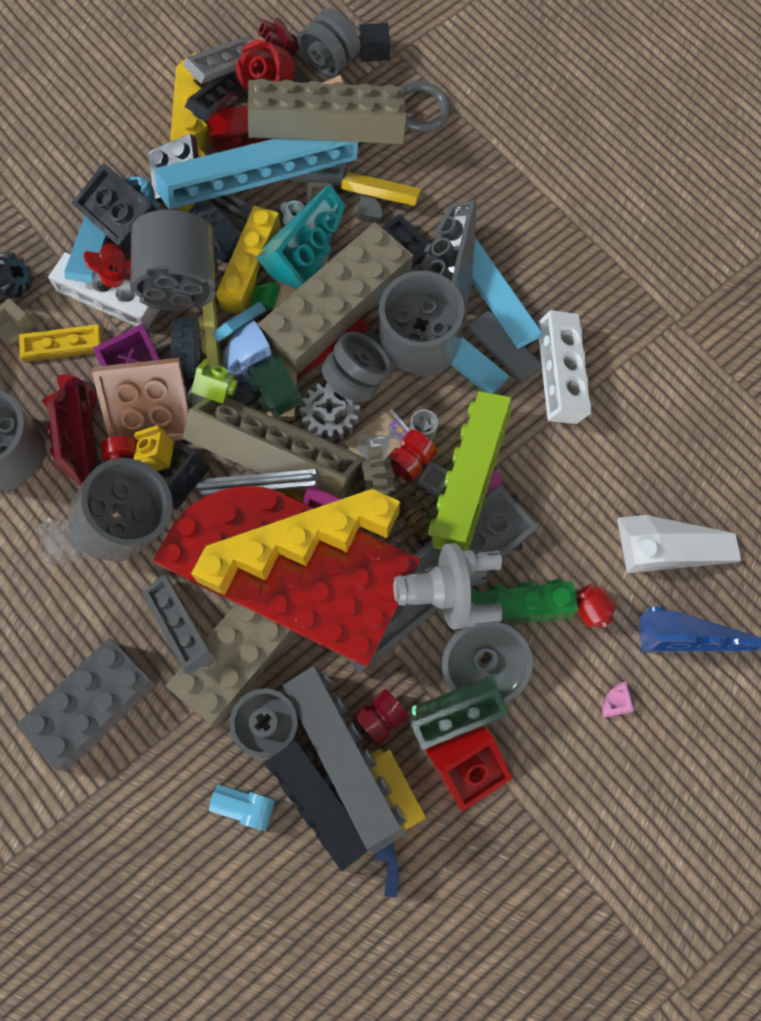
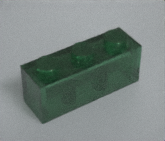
M493 674L409 708L410 724L422 750L509 715L504 698Z

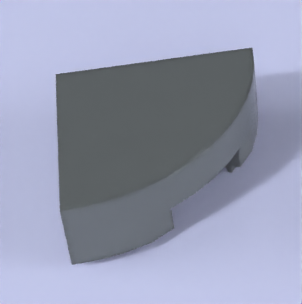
M361 194L356 213L357 219L382 223V209L378 201L372 196Z

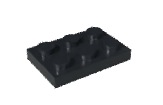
M105 163L101 165L71 202L123 250L131 242L133 222L140 216L157 210L154 205Z

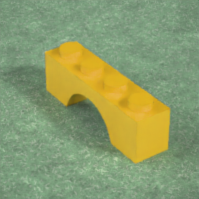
M253 206L216 292L221 310L239 315L249 308L258 269L261 264L256 257L279 232V228H281L278 212Z

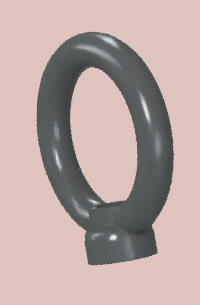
M423 81L410 82L402 86L404 97L413 92H425L435 97L440 104V113L435 119L428 122H418L406 116L405 128L415 132H431L444 125L450 114V103L446 94L439 87Z

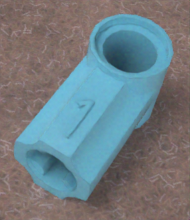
M217 785L210 801L209 811L239 820L240 824L266 832L276 800L251 792L246 794L230 787Z

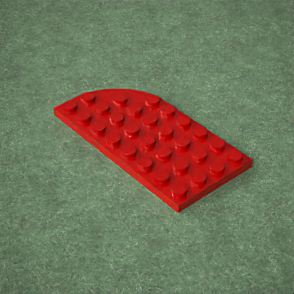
M240 486L209 494L187 508L174 522L152 560L155 564L365 668H368L399 606L394 598V578L400 575L403 577L415 574L421 560L365 532L357 530L347 552L319 540L307 566L279 554L266 581L238 568L225 595L198 583L191 574L206 546L314 508L273 489L258 486Z

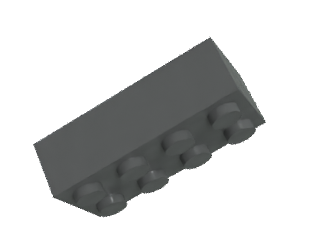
M109 637L22 718L16 726L55 770L67 772L157 684Z

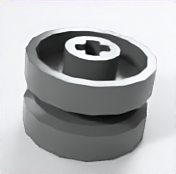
M323 9L313 18L311 23L298 33V46L303 57L316 72L328 78L336 77L345 68L346 64L359 54L361 49L360 39L355 28L347 18L334 9Z
M354 331L345 332L334 346V350L322 364L323 376L332 389L347 399L361 403L370 401L380 388V384L386 380L393 370V361L383 346L374 339Z
M268 688L253 690L242 696L233 707L229 719L230 734L235 744L250 757L262 761H269L292 742H297L301 731L300 718L292 702L281 692ZM265 721H269L271 726L267 731L261 728L262 723Z

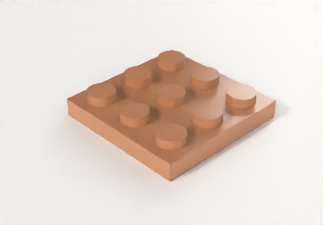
M180 358L93 367L92 374L108 438L112 436L135 438V432L159 425L173 441L185 440L183 439V434L188 418L189 404Z

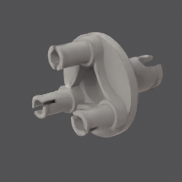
M456 543L445 544L440 552L438 566L434 567L430 572L410 574L403 577L400 575L394 578L393 590L395 601L398 602V605L403 606L405 604H432L442 609L445 620L452 629L474 627L476 623L500 622L502 620L500 603L474 605L471 602L470 586L486 585L487 580L482 579V577H487V570L497 571L501 569V554H499L498 550L474 553L472 550L462 551Z

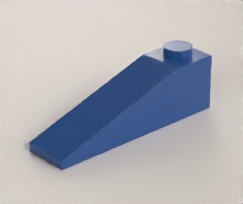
M650 607L647 609L648 611L639 617L642 652L761 650V637L678 611H666L665 607Z

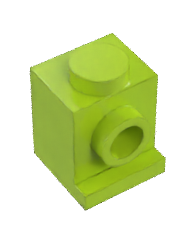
M205 358L196 369L191 393L223 404L229 395H234L238 380L234 379L235 374L228 372L226 368L217 365L210 366V360Z

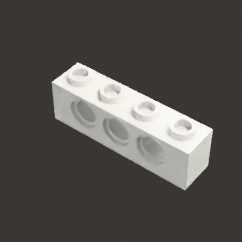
M66 252L63 254L48 276L57 292L136 327L143 324L148 330L160 309L152 308L139 302L140 297L130 291V278L126 277L125 282L116 288L104 285L97 272L93 283L65 279L64 271L70 254Z
M550 310L537 323L538 328L542 332L541 338H539L547 418L548 421L577 424L591 414V401L588 393V376L585 369V351L582 345V327L580 326L579 314Z

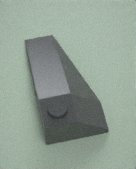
M475 200L450 204L437 227V236L432 244H427L424 250L426 255L421 264H416L412 272L431 271L448 278L459 289L463 297L464 307L468 305L472 287L477 208Z

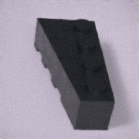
M294 741L264 765L278 779L281 789L295 803L299 814L308 826L314 830L316 837L342 872L369 850L366 849L342 800H338L332 789L335 786L326 771L320 775L314 767L318 760L308 746L302 750L298 743Z

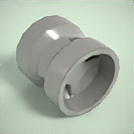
M427 409L416 411L411 417L410 429L421 432L433 442L437 436L438 428L436 414Z

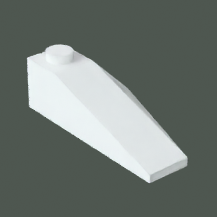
M649 515L620 517L617 519L627 573L741 561L735 533Z

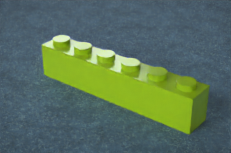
M478 391L475 402L471 401L468 409L469 422L468 424H463L461 430V446L456 447L454 450L453 463L455 464L453 470H448L446 474L445 487L447 488L445 494H440L438 498L437 511L439 512L436 520L432 519L429 526L428 535L432 537L434 548L442 549L445 544L456 543L462 551L469 550L511 416V397Z

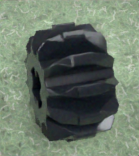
M14 252L8 254L0 253V295L3 294L5 299L24 296L33 287L31 281L35 277L29 273L31 266L24 264V257L17 258Z

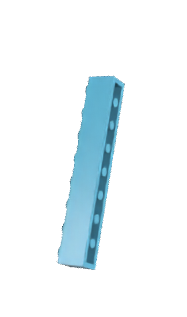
M271 139L155 168L156 190L169 210L323 168H329L340 163L357 160L358 142Z

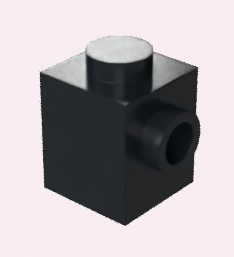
M388 23L359 24L358 37L361 46V62L390 60Z

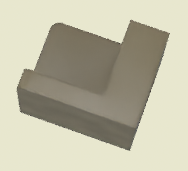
M8 298L0 305V338L9 347H13L19 342V334L29 333L35 326L27 314Z

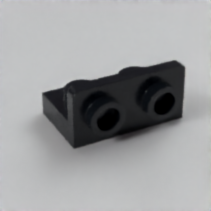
M177 442L174 443L170 468L157 471L169 487L172 497V508L175 510L181 506L197 483L200 482L210 469V466L196 451Z

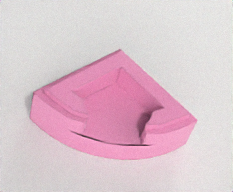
M622 682L613 687L604 698L602 705L603 718L634 711L627 682Z

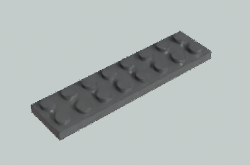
M499 486L485 497L469 550H472L474 553L498 550L503 559L533 535L539 527L502 486ZM432 540L413 555L421 559L415 574L428 573L438 566L441 549L434 548ZM432 604L399 605L368 668L437 613L440 608ZM348 659L359 674L368 669Z

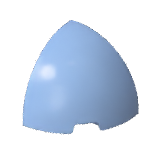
M255 321L248 322L236 331L223 352L221 366L226 368L228 372L235 374L234 379L238 380V383L250 382L247 369L272 359L269 344Z

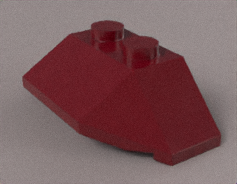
M71 377L48 402L46 428L50 435V457L54 466L78 485L82 486L88 475L98 466L88 383L76 377Z

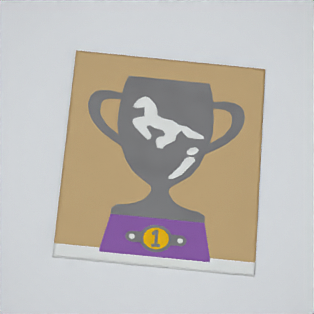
M390 409L344 443L353 453L365 457L364 462L368 461L367 447L374 446L382 447L383 458L386 459L394 448L401 447L400 441L409 431V428Z

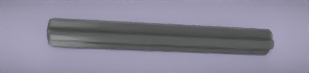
M317 469L208 478L201 479L197 483L196 488L199 490L200 495L205 496L220 490L240 486H258L273 490L316 487L321 482V476Z

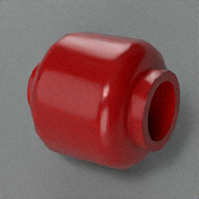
M591 583L575 593L578 606L576 614L587 627L598 625L599 628H604L615 619L613 614L617 609V604L605 587L601 585L594 586Z

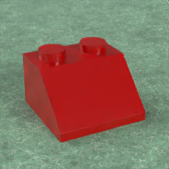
M477 718L472 719L425 750L435 771L461 812L513 779L494 737Z

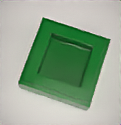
M275 282L255 286L249 308L261 302L266 311L273 310L280 286Z

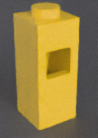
M382 749L373 752L372 755L377 763L373 768L378 777L383 776L389 784L392 793L388 796L394 806L398 804L407 818V822L404 823L406 829L426 819L391 751L388 750L383 753Z

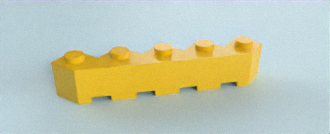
M184 60L176 66L170 142L192 134L197 138L199 157L206 156L203 151L212 145L208 125L205 123V120L195 117L190 110L185 108V105L190 96L211 83L214 79L201 84L183 66ZM196 203L178 207L177 209L188 212Z
M370 489L205 547L191 574L198 583L225 595L238 568L266 581L279 554L307 566L319 540L347 552L359 526L387 538L399 514L400 501Z

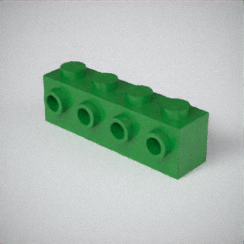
M552 579L547 581L545 585L535 586V582H525L518 584V588L506 589L505 585L490 587L489 591L477 592V589H471V602L474 605L499 602L502 608L501 621L509 625L572 618L578 611L573 581L564 582V579Z

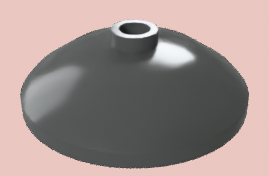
M502 621L476 623L474 627L458 629L448 640L442 656V671L450 690L464 702L479 707L499 706L517 697L528 684L533 669V657L526 639L516 628ZM482 653H489L490 657L483 660L480 658V655Z

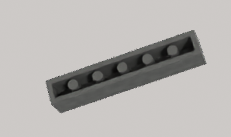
M312 666L285 683L283 687L366 849L377 853L406 835L408 831L404 823L407 822V818L398 804L394 806L388 795L392 793V790L383 776L378 777L373 768L377 765L376 760L369 749L364 750L359 740L363 737L355 723L348 722L345 714L349 711L340 696L336 698L331 689L335 685L326 671L321 673L316 667Z

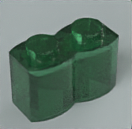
M277 352L248 367L251 375L247 379L254 392L260 390L262 396L258 400L265 413L271 411L274 418L304 403Z

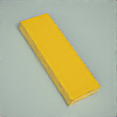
M348 172L343 178L341 186L343 190L411 206L417 204L421 195V188Z
M100 324L19 334L20 359L23 362L92 354L94 353L92 348L103 343L102 328Z

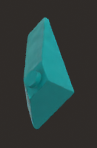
M329 184L321 190L269 241L256 257L273 279L297 290L323 267L325 255H328L331 249L329 243L332 234L337 231L345 204L332 186Z

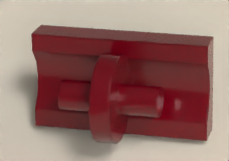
M276 17L273 23L265 19L262 20L257 31L260 37L264 38L266 42L285 48L290 55L297 52L299 49L297 36L289 33L282 19Z

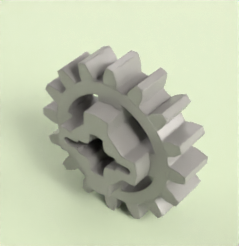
M318 383L316 384L317 391L314 392L309 389L307 391L309 399L302 398L301 400L303 407L300 408V415L303 417V426H309L308 431L310 434L317 431L318 437L321 439L324 435H328L329 441H333L336 434L339 438L343 439V431L346 430L352 433L353 426L351 424H358L357 415L360 414V406H357L358 402L341 396L328 383L325 388H322Z

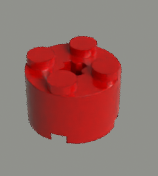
M253 40L247 43L241 50L243 53L240 60L237 59L236 74L240 84L245 89L249 90V80L256 79L279 82L291 80L295 82L294 63L285 48L266 41Z

